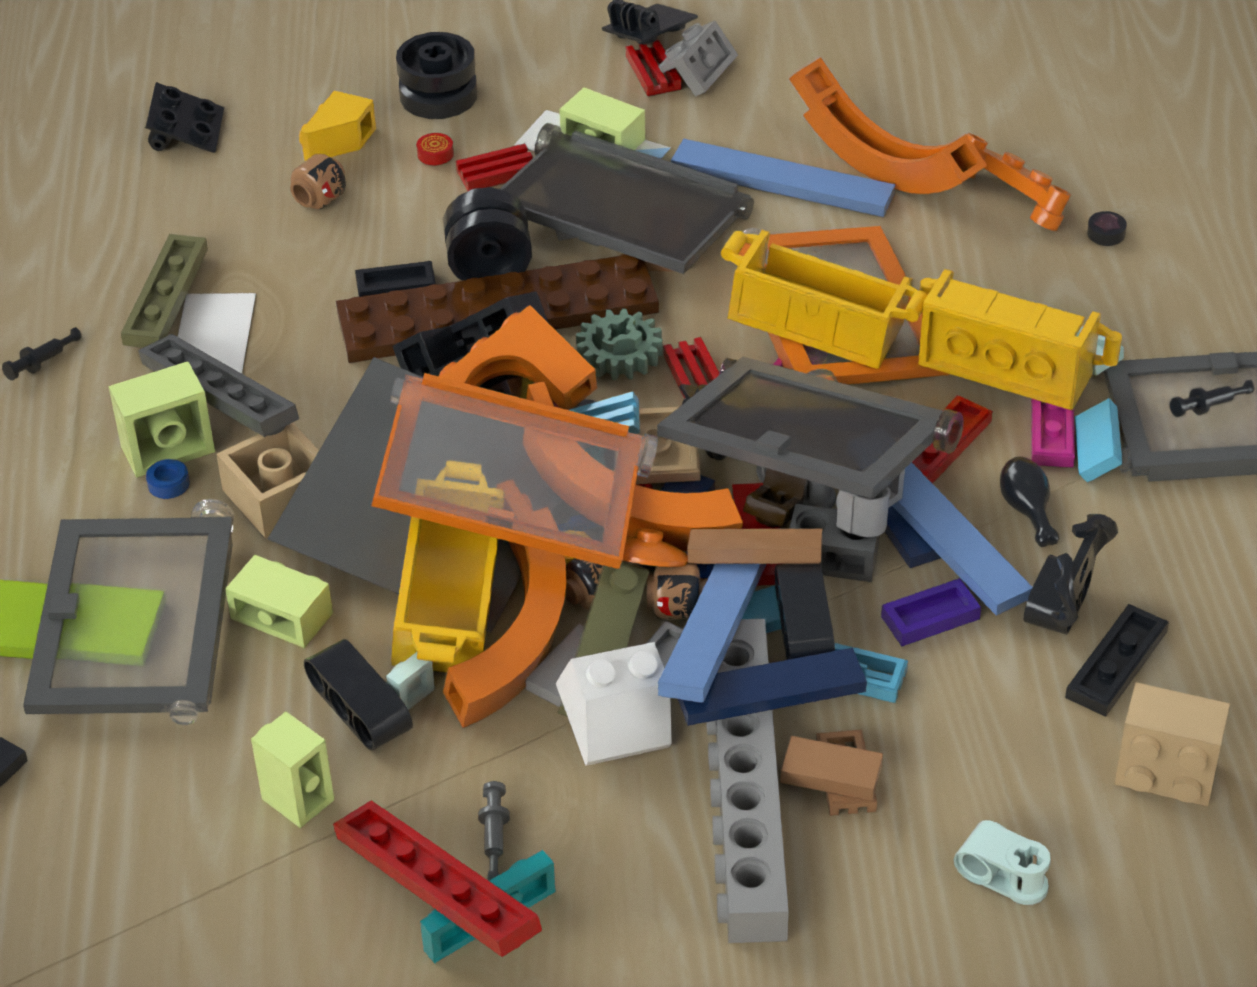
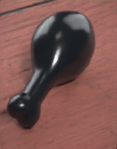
M1026 457L1011 458L1005 463L1000 473V489L1004 499L1014 509L1031 520L1036 531L1035 542L1040 547L1057 544L1059 534L1050 525L1046 514V506L1050 497V485L1045 472L1037 463Z

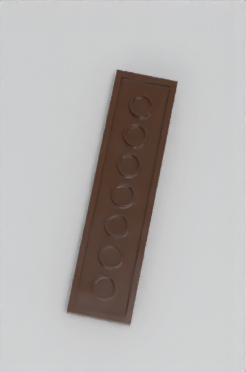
M622 254L558 266H546L519 273L508 272L495 276L470 278L451 283L432 284L426 287L352 297L336 301V308L348 362L354 363L372 360L373 357L378 359L396 356L392 347L395 344L422 331L451 326L510 296L537 291L547 320L555 330L581 326L582 323L592 324L591 316L595 314L604 318L606 317V310H611L614 315H620L622 309H627L628 315L631 316L637 312H642V316L659 313V300L645 261Z

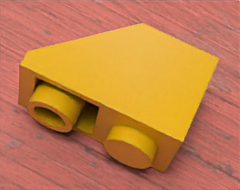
M334 90L327 100L320 104L317 112L309 122L304 124L300 130L299 142L303 147L304 161L315 154H325L329 157H334L360 150L376 130L373 100Z

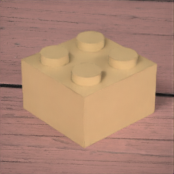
M294 423L287 425L282 432L275 435L263 437L257 434L216 454L222 490L257 530L267 538L319 450Z
M1135 682L1124 725L1114 785L1170 797L1182 802L1208 806L1230 703Z

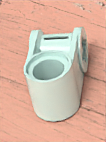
M985 820L978 823L954 856V865L965 879L996 891L1016 903L1033 905L1041 902L1048 893V879L1045 876L1051 863L1048 849L1039 842L1029 840L1007 830L997 822ZM1033 855L1037 857L1036 864H1033ZM1019 880L1022 881L1021 890L1018 888Z

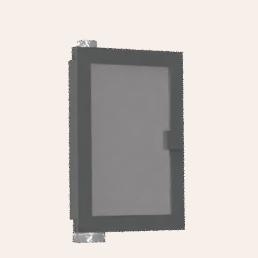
M1224 352L1197 356L1122 360L1116 366H1111L1103 371L1110 398L1118 408L1119 430L1124 447H1121L1122 465L1119 466L1121 473L1131 471L1132 476L1147 475L1148 482L1257 474V352ZM1246 380H1252L1255 389L1251 394L1236 395L1231 402L1210 407L1207 414L1199 416L1192 410L1186 411L1184 416L1177 418L1170 411L1169 403L1172 398L1177 396L1182 399L1189 398V393L1194 388L1201 387L1205 391L1230 386L1234 389L1242 387Z
M215 499L202 500L194 505L191 518L61 519L23 703L25 714L170 712V718L173 722L180 725H190L197 720L198 712H208V707L212 700L226 598L225 588L228 584L233 548L232 534L235 515L233 509L227 503Z

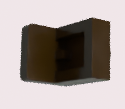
M767 468L763 485L747 496L743 512L756 516V521L763 525L782 527L792 520L795 504H803L809 480Z

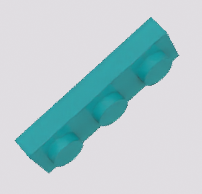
M541 850L528 859H521L515 862L509 870L491 879L490 882L529 908L556 892L554 862ZM436 909L420 921L423 950L433 963L438 962L476 939Z

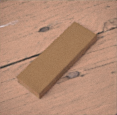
M691 529L687 548L688 563L819 564L822 558V529Z

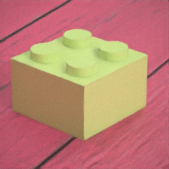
M188 361L108 386L121 448L136 478L146 475L149 467L161 460L173 459L183 463L215 452L205 391Z

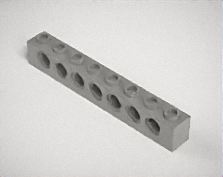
M741 619L717 673L768 664L765 619ZM772 710L706 722L707 735H716V742L708 743L709 771H718V779H710L711 807H720L721 816L712 817L713 845H723V854H715L716 884H725V893L717 894L718 923H727L728 943L787 941L789 911Z

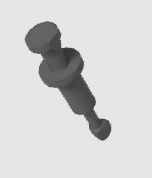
M490 781L484 784L483 797L487 798V806L481 808L478 812V821L485 825L484 853L490 858V870L486 877L488 881L500 875L498 873V858L503 854V825L510 820V811L501 806V797L506 793V786L498 781Z

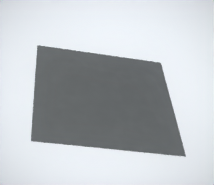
M373 357L269 535L268 540L399 594L411 516L372 507L371 505L404 380L421 385L423 377ZM424 404L420 405L398 493L414 497L417 481L434 483L440 473L445 470L446 463L481 467L480 474L485 481L487 490L495 491L497 486L512 482L519 495L526 497L532 514L547 509L550 517H552L559 503V500L540 480L522 448L524 430ZM576 444L585 453L587 446ZM444 480L446 484L476 488L479 486V484ZM502 539L498 540L486 629L490 633H492L522 575L510 544Z

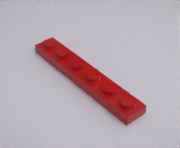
M372 800L333 823L338 840L499 956L504 957L542 931L538 914Z

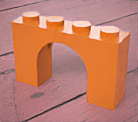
M530 305L520 313L511 314L506 318L499 330L489 338L483 337L472 346L470 353L458 362L449 363L438 376L477 387L485 381L501 375H518L534 383L544 381L550 398L560 408L565 410L574 408L597 389L595 368Z

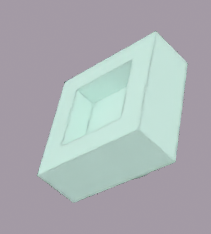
M417 652L406 661L398 663L386 675L387 684L402 699L408 710L435 689L432 661L418 660Z

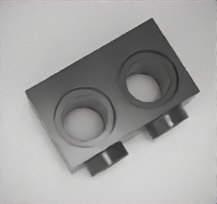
M795 504L790 529H822L821 568L823 576L872 582L880 535L863 537L836 527L838 509Z

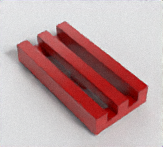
M659 40L653 42L652 47L649 48L647 44H639V50H635L632 45L625 46L626 58L647 96L681 89V78L675 68L664 72V74L658 68L667 57L665 55L666 51ZM640 59H644L650 69V73L658 83L657 86H654L650 76L648 75Z
M524 143L456 160V171L467 191L476 188L492 187L509 181L533 159V155L531 152H528V147Z
M701 337L694 338V345H688L686 340L680 341L676 349H673L671 344L663 345V356L678 387L681 384L691 385L679 359L684 358L697 386L702 384L708 385L694 356H697L709 382L720 375Z

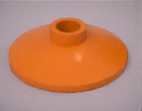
M639 528L637 529L636 537L626 538L623 561L659 567H684L688 564V555L681 549L662 541L663 532Z

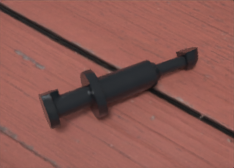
M74 327L70 330V335L61 340L54 338L35 349L25 347L20 350V359L15 362L6 361L2 364V371L7 379L11 381L17 379L19 373L25 369L30 373H35L41 369V363L61 353L63 346L80 340L82 334L77 327Z
M1246 380L1242 387L1234 389L1230 386L1205 391L1201 387L1194 388L1190 391L1189 398L1182 399L1179 396L1172 398L1169 403L1170 411L1177 418L1184 416L1186 411L1192 410L1199 416L1207 414L1210 407L1231 402L1236 395L1251 394L1255 389L1252 380Z

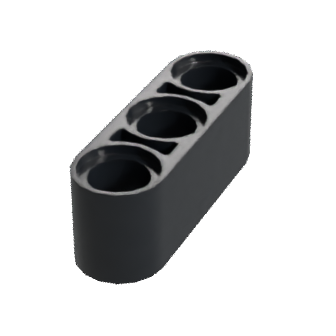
M821 563L775 564V591L786 660L835 651L834 635Z
M342 639L304 660V669L312 686L369 750L373 751L413 728L412 717L405 703L348 640Z

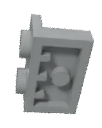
M716 21L703 26L700 23H696L682 33L684 39L666 50L665 55L667 57L658 66L662 73L676 67L695 96L705 93L738 56Z

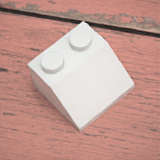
M655 642L570 659L557 680L556 686L585 766L669 748L672 744L671 701L668 697L658 696V681L664 671V666Z

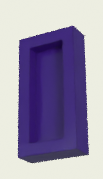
M960 578L883 604L881 609V618L901 647L980 620L981 606Z

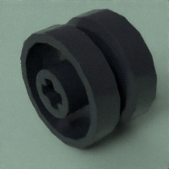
M428 32L408 39L397 50L396 65L397 75L399 76V97L401 104L408 112L427 119H446L462 114L476 102L475 49L465 38L448 32Z
M493 187L476 188L459 195L448 205L443 217L448 266L458 279L463 281L470 278L495 276L508 272L519 273L527 270L532 259V245L528 231L526 210L517 197L506 190Z

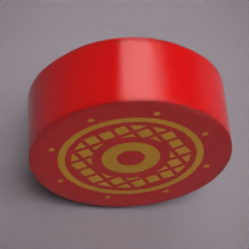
M429 133L420 137L416 143L417 157L424 164L438 166L447 163L453 158V140L446 134Z

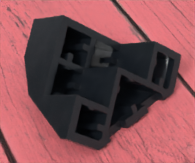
M537 291L506 297L451 326L422 331L395 344L392 347L400 368L422 377L424 373L439 376L445 366L451 362L461 360L470 353L472 346L483 337L489 338L501 328L506 318L513 313H520L529 305L548 322ZM501 375L485 381L479 387L527 399L528 385L534 384V382L518 375Z

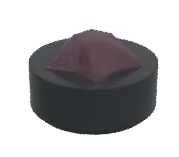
M1097 212L1088 220L1087 235L1096 244L1113 246L1124 240L1127 222L1124 217L1115 212Z

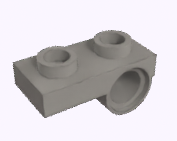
M905 469L873 499L839 490L836 499V506L838 508L836 527L863 537H875L883 534L887 527L888 508L902 499Z

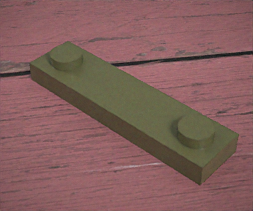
M176 234L168 235L121 331L123 345L144 348L168 336L208 251L206 238Z
M625 562L621 563L620 569L603 565L575 658L627 648L649 571ZM561 700L558 714L568 717Z

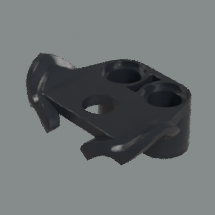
M1087 514V521L1072 526V532L1075 537L1084 538L1074 561H1072V558L1067 553L1061 554L1058 557L1051 554L1048 555L1029 594L1024 611V622L1065 635L1069 633L1072 625L1079 618L1078 612L1090 586L1096 556L1104 545L1113 540L1118 534L1116 522L1106 515Z

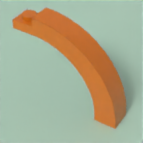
M821 57L789 78L810 109L803 116L822 140L854 169L873 180L895 184V190L915 194L939 193L961 184L987 166L966 134L954 142L945 145L923 146L904 141L883 130L852 102Z
M544 381L528 385L527 400L554 406ZM524 430L522 448L540 480L568 509L588 523L604 531L614 475L594 463L575 443ZM635 484L626 538L636 537L637 529L639 528L654 529L663 532L662 541L682 551H687L691 529H741L743 522L728 488L701 493H673L653 490Z
M512 482L496 487L495 491L504 494L502 513L514 515V523L558 534L547 509L532 514L526 497L519 495ZM508 541L521 570L524 585V604L516 620L498 641L475 657L448 668L443 694L462 728L483 720L515 698L526 687L527 677L547 657L553 644L565 599L566 563L564 555Z

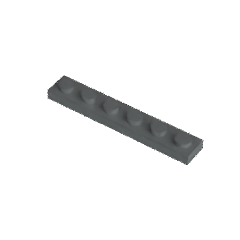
M173 334L138 350L142 364L153 371L162 370L188 361L205 391L206 402L263 437L278 434L287 425L300 419L296 404Z

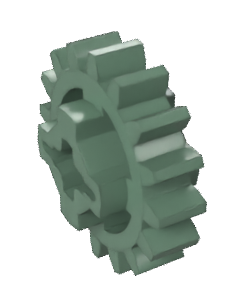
M622 309L620 315H614L611 310H606V317L601 318L595 314L592 315V324L582 323L581 332L576 333L577 352L590 365L596 368V377L599 378L608 373L611 374L612 380L616 381L619 374H625L631 380L635 371L645 375L648 373V365L657 366L658 356L663 355L661 328H655V320L653 318L643 321L642 312H637L631 316L628 315L627 309Z

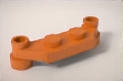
M968 133V138L987 164L984 169L1035 200L1037 204L1030 219L1046 229L1057 231L1064 218L1062 212L1071 194L1058 186L1052 185L1053 178L1036 169L1029 171L1023 167L1025 161L1009 152H1005L1003 156L986 148L988 144L986 140Z

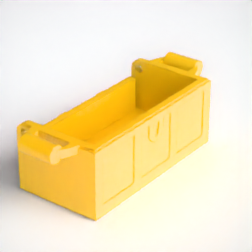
M761 230L759 235L744 234L742 231L732 233L721 250V256L724 260L731 261L738 266L734 273L727 319L879 369L903 326L904 319L909 322H915L923 311V302L928 295L924 291H918L912 287V278L904 276L900 285L773 243L769 247L767 265L765 267L770 232ZM745 243L751 244L744 256L738 255Z
M944 269L938 279L924 278L920 281V291H924L928 296L923 302L918 365L1073 410L1093 374L1094 365L1116 366L1118 364L1122 335L1100 323L1101 313L1092 311L1077 337L1084 323L1085 317L999 293L992 289H985L954 280V272L948 269ZM1099 335L1105 336L1103 356L1096 354Z
M446 463L445 470L440 473L434 483L417 481L414 495L416 498L487 515L488 509L502 512L504 500L502 492L487 490L485 481L480 474L481 467ZM444 480L479 484V486L476 488L446 484ZM411 516L393 627L392 666L406 661L417 652L418 660L432 661L433 671L447 672L449 667L469 660L484 651L498 538Z

